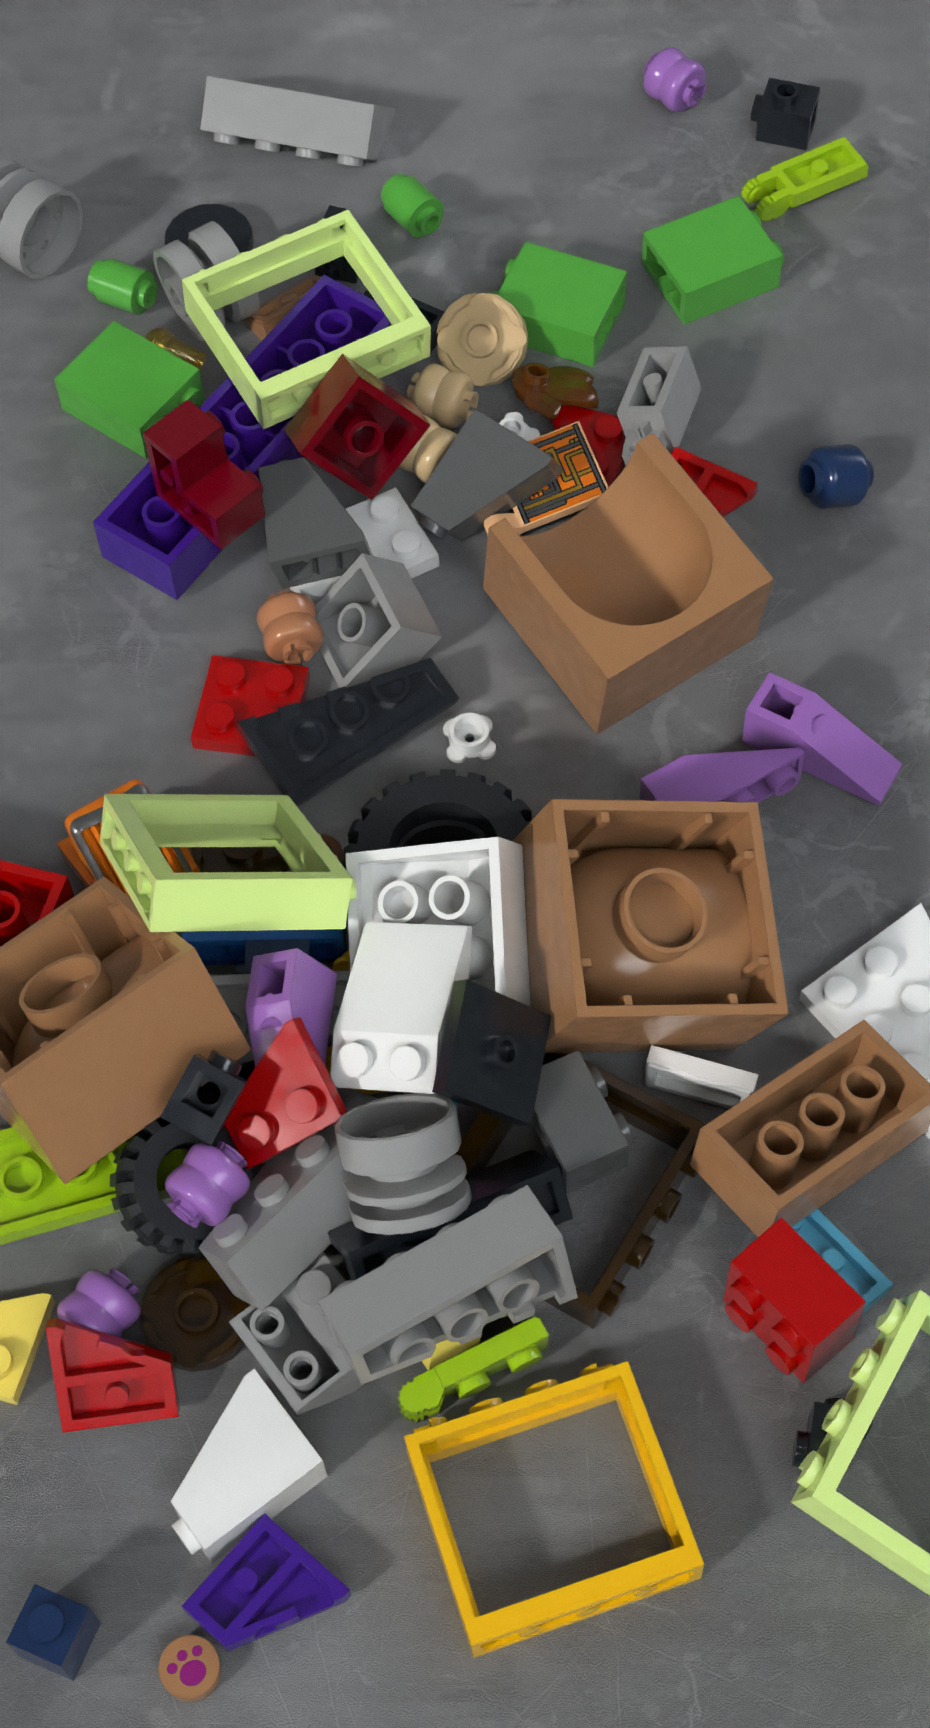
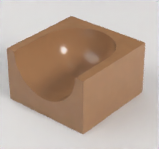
M651 433L636 443L633 455L626 467L608 489L588 507L566 522L548 531L530 536H519L506 518L490 526L488 529L483 589L597 735L756 638L774 578L655 434Z
M551 799L512 841L521 844L523 847L530 1006L551 1015L545 1053H573L578 1050L580 1053L650 1051L651 1045L672 1051L733 1050L789 1014L758 802Z
M102 877L0 947V1114L65 1185L161 1116L194 1055L201 1054L208 1058L211 1051L216 1050L237 1061L251 1051L248 1042L195 948L174 931L150 932L132 899L105 877Z

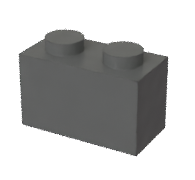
M579 1050L542 1066L531 1124L548 1159L559 1166L566 1194L627 1167L629 1144L633 1143V1136L621 1112L612 1114L604 1097L608 1096V1090L602 1074L595 1065L587 1067Z

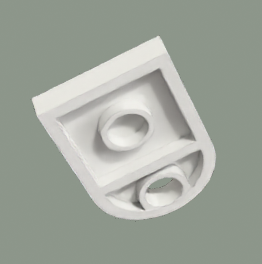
M396 487L376 495L373 500L367 499L346 508V511L363 531L373 556L403 563L411 579L440 566L439 554ZM341 576L290 587V590L307 595L316 605Z

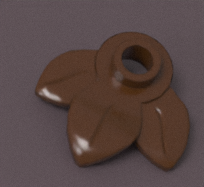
M528 363L513 372L512 385L515 388L514 393L516 397L525 402L529 409L546 418L555 419L561 412V407L565 405L596 409L599 404L597 392L592 386L595 378L580 368L570 366L548 368L540 363Z

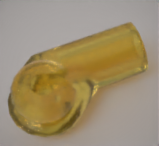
M155 328L148 332L145 337L146 339L199 368L201 371L207 356L206 352L183 343L168 329Z

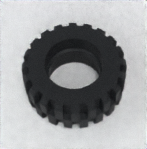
M440 769V775L426 777L425 771L409 775L410 782L400 785L398 781L391 783L382 789L383 798L381 800H378L376 797L370 798L361 808L362 820L359 818L354 820L347 834L349 844L344 847L343 864L346 869V853L490 837H501L513 841L532 821V811L522 799L517 798L512 802V790L500 782H495L492 786L486 784V777L484 775L468 772L467 777L456 776L455 769Z

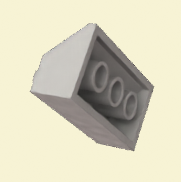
M207 76L200 130L214 132L213 141L239 145L240 137L255 139L254 148L280 152L281 144L295 146L296 156L321 160L323 151L338 154L337 163L363 167L364 159H378L394 118L395 108Z

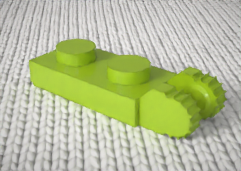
M842 137L770 167L769 171L748 180L744 187H742L741 196L746 202L751 204L757 203L760 200L758 205H756L755 211L762 221L765 220L767 222L768 220L771 221L772 218L776 219L782 216L789 207H797L866 178L869 165L847 138Z
M535 1316L434 1366V1368L414 1377L412 1382L407 1381V1384L402 1385V1389L398 1391L400 1395L398 1397V1401H400L399 1408H401L400 1414L404 1415V1419H409L410 1423L412 1421L418 1423L421 1420L424 1422L426 1417L430 1419L440 1414L445 1398L457 1393L460 1399H466L490 1386L489 1376L507 1367L510 1368L512 1373H518L539 1362L543 1358L540 1351L548 1347L549 1334L540 1317L537 1318Z

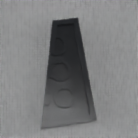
M428 658L371 677L369 681L348 688L344 686L326 692L324 696L300 704L296 702L278 708L276 712L258 718L254 716L238 721L236 728L281 793L289 795L298 807L455 705L459 697L433 660Z

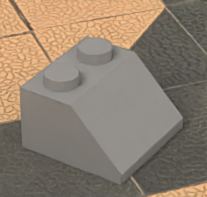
M362 553L315 605L317 620L324 634V641L320 651L339 688L344 686L348 688L369 681L371 677L419 662L442 637L404 564Z

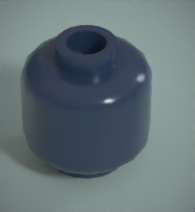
M852 444L821 446L813 449L801 464L798 477L799 486L803 495L820 509L850 507L860 504L865 498L869 487L873 483L874 470L871 462L866 459L862 450Z

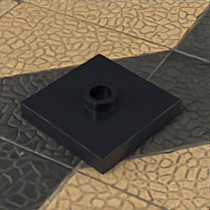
M468 979L454 981L432 1092L517 1126L531 1125L551 1015Z

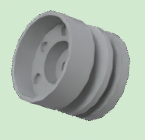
M2 159L0 160V258L9 266L30 278H45L55 273L66 262L76 246L83 218L80 200L73 192L51 180L42 179L38 173L26 169L22 164L14 160Z
M435 1094L395 1095L373 1100L355 1107L338 1118L334 1125L340 1162L344 1170L351 1172L345 1182V1189L351 1200L349 1210L356 1228L367 1233L384 1235L413 1233L434 1228L451 1221L468 1209L472 1196L470 1185L465 1179L467 1174L466 1164L461 1156L455 1154L458 1152L462 1140L456 1107L451 1099Z

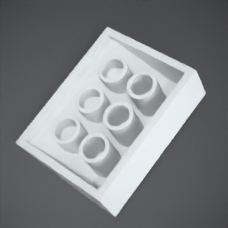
M490 837L346 853V871L354 878L356 885V899H350L348 908L350 973L365 922L471 926L469 980L530 1006L523 847L521 844L501 837Z

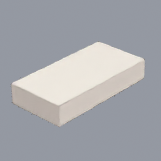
M651 1045L646 1060L644 1084L651 1088L730 1109L756 1091L758 1074Z

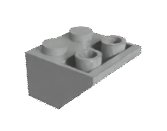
M324 1252L264 1311L250 1305L229 1321L297 1415L349 1395L362 1386L333 1337L318 1300L331 1294L337 1286L346 1282Z

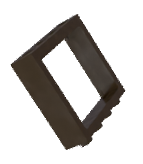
M544 1053L542 1066L571 1053ZM584 1060L585 1063H586V1065H587V1067H591V1066L594 1065V1064H592V1063H590V1062ZM599 1067L597 1068L602 1074L608 1090V1096L604 1097L612 1114L621 1112L627 1123L677 1149L591 1293L587 1294L576 1288L578 1298L559 1305L555 1297L544 1300L592 1329L595 1328L603 1313L609 1317L615 1313L627 1289L625 1285L621 1284L631 1266L640 1270L646 1262L655 1243V1240L649 1236L659 1220L667 1224L674 1215L682 1198V1193L678 1192L677 1189L686 1174L692 1178H695L698 1174L690 1166L700 1128L706 1125ZM482 1111L479 1113L462 1139L458 1152L455 1153L464 1160L467 1168L466 1175L487 1166L512 1127V1123Z

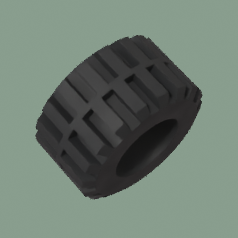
M158 1117L125 1141L127 1143L125 1147L117 1152L113 1162L117 1164L116 1172L110 1174V1187H115L116 1197L111 1199L114 1211L120 1209L124 1217L120 1223L127 1232L133 1230L138 1235L136 1241L145 1247L154 1246L158 1248L157 1252L165 1254L181 1253V1255L198 1253L201 1252L199 1246L215 1226H209L200 1221L198 1228H194L182 1221L161 1199L156 1180L159 1165L165 1155L177 1149L189 1150L194 1144L205 1141ZM225 1125L219 1138L212 1146L216 1147V1143L222 1141L225 1145L228 1144L238 1152ZM261 1165L248 1170L246 1167L242 1168L249 1177L250 1182L261 1170Z

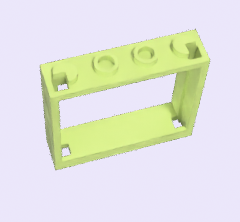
M349 210L327 219L323 218L315 224L291 234L282 235L272 242L253 250L239 253L234 258L210 268L199 270L198 273L182 279L185 311L263 430L295 416L342 353L377 378H382L430 356L431 325ZM344 256L392 325L260 382L214 313V310Z
M104 794L100 845L150 932L325 930L346 928L350 899H356L354 878L346 871L337 856L329 849L321 835L316 832L289 795ZM158 847H276L293 872L174 873Z
M919 1290L901 1299L893 1298L887 1312L878 1317L875 1326L881 1332L872 1349L866 1348L854 1362L849 1373V1378L854 1383L845 1400L841 1398L836 1401L827 1413L822 1424V1429L827 1434L818 1451H811L800 1464L799 1469L802 1472L797 1480V1483L800 1485L791 1503L930 1596V1554L836 1491L919 1330L921 1329L930 1335V1296Z

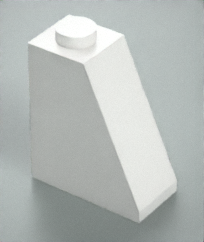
M255 1368L242 1379L171 1500L180 1518L171 1525L191 1555L202 1549L211 1563H214L234 1548L264 1514L272 1519L328 1477L321 1457Z

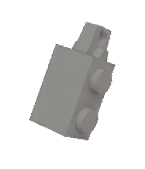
M687 346L643 348L617 411L626 437L622 452L625 465H627L633 455L636 443L651 433L655 434L670 454L675 447H679L702 389Z

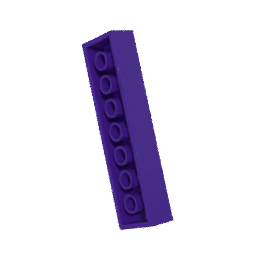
M323 275L245 360L259 381L262 382L389 327L392 324L375 300ZM229 377L200 407L203 412L211 411L221 421L225 429V435L223 436L225 449L230 461L242 471L245 469L250 470L258 479V468L273 465L283 460H294L304 457L298 452L285 432V428L294 416L263 430ZM150 462L93 521L103 558L176 600L183 595L222 551L157 495Z

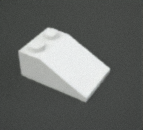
M365 922L333 1032L330 1077L335 1087L436 1094L432 1090L454 981L469 980L471 926Z

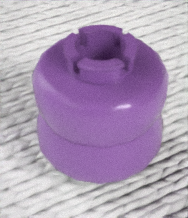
M675 47L666 48L650 57L652 61L648 60L644 67L643 85L645 92L651 98L661 101L670 111L676 113L695 107L699 103L698 98L702 100L706 92L705 68L698 61L689 59L682 51Z
M218 1141L216 1147L205 1142L194 1144L189 1149L183 1164L173 1170L166 1179L165 1189L173 1199L172 1202L168 1203V1207L177 1217L194 1228H198L200 1221L209 1226L220 1224L229 1215L232 1204L243 1198L249 1190L250 1179L242 1169L247 1166V1161L228 1144L225 1145L222 1141Z
M110 1268L108 1274L97 1269H90L82 1275L75 1291L60 1301L57 1307V1315L62 1320L121 1338L123 1331L131 1327L140 1317L141 1306L133 1297L139 1292V1289L133 1283L129 1286L128 1284L131 1280L116 1269Z

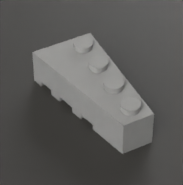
M336 1087L347 1111L370 1101L378 1100V1098L351 1088ZM334 1125L268 1160L250 1182L247 1194L232 1205L231 1211L225 1220L216 1225L199 1246L201 1252L234 1296L262 1311L331 1244L328 1235L330 1230L352 1222L349 1210L351 1200L345 1189V1182L351 1172L344 1170L340 1162Z
M526 1185L511 1194H504L495 1198L486 1208L465 1220L446 1225L436 1236L409 1251H402L392 1255L382 1266L364 1276L340 1284L331 1294L318 1300L333 1337L363 1385L432 1357L436 1344L448 1339L451 1342H460L462 1345L481 1337L482 1328L489 1322L508 1315L514 1324L534 1316L535 1308L533 1305L555 1297L559 1305L578 1298L563 1236L529 1186Z

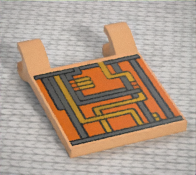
M579 421L528 441L552 456L563 471L556 480L512 508L514 513L494 514L485 519L484 528L487 537L489 527L504 518L508 520L520 536L526 531L585 509L608 489L606 480Z

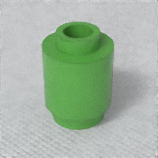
M397 174L391 177L383 186L381 200L384 203L385 211L413 237H424L432 234L439 228L444 214V205L415 177Z
M109 258L106 261L102 259L97 260L91 267L87 279L88 291L90 294L95 295L97 301L136 315H140L146 309L151 308L158 294V287L151 271L113 258Z

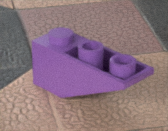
M771 672L768 673L746 709L742 743L757 750L801 747L805 752L802 771L877 806H880L902 768L901 762L818 694Z
M801 747L683 755L641 778L640 800L759 803L773 794L776 796L784 795L798 784L801 779L805 752Z
M298 948L253 956L245 1009L255 1068L283 1025L291 1019L300 1017L325 1065L337 973Z

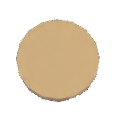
M491 293L464 295L452 303L439 320L437 328L438 346L436 345L438 357L444 367L449 371L463 372L469 375L473 380L474 386L487 387L500 384L512 376L513 372L519 368L525 359L529 341L526 322L518 309L499 295Z

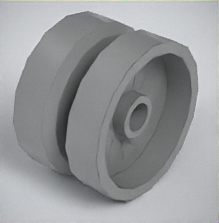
M210 221L189 232L188 246L179 240H174L153 251V261L157 275L173 309L188 331L199 341L205 340L185 311L182 279L198 273L199 270L210 268L234 258L240 253L230 236L214 221ZM258 292L214 310L222 325L225 326V317L233 322H241L259 312L260 301Z

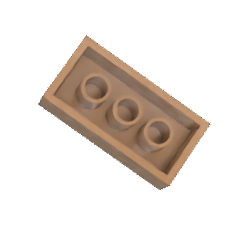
M862 1020L700 1128L690 1166L757 1237L763 1234L781 1217L792 1227L927 1132L930 1125V1083L871 1025Z

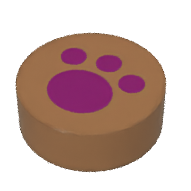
M185 1635L176 1638L166 1646L159 1660L158 1672L163 1686L171 1696L183 1702H197L208 1697L218 1686L222 1674V1663L216 1649L208 1640L196 1635Z

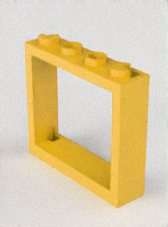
M628 1361L614 1366L612 1363L597 1367L596 1363L592 1364L579 1373V1378L558 1384L556 1379L538 1382L524 1391L525 1396L504 1403L501 1398L481 1401L469 1409L470 1414L450 1421H447L446 1417H434L429 1419L430 1424L413 1429L414 1433L404 1436L407 1455L473 1658L701 1579L705 1564ZM616 1400L671 1550L480 1616L430 1463Z

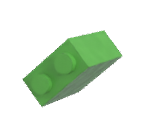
M739 196L643 232L642 265L683 325L779 287L781 267L785 261L782 248L777 241L770 239L762 228L757 213L753 210L750 211Z
M525 242L517 258L512 257L509 260L504 274V283L500 290L495 289L491 294L501 296L518 309L526 322L529 340L527 348L594 367L626 304L627 271Z
M113 321L54 379L62 410L146 459L148 458L143 432L187 399L199 408L205 400L199 368L116 321Z

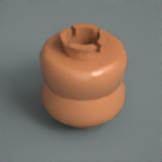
M283 590L278 592L279 595L274 593L259 608L256 620L263 634V644L267 655L275 661L284 662L289 665L302 664L301 660L309 661L321 648L324 634L317 620V610L313 600L305 594Z

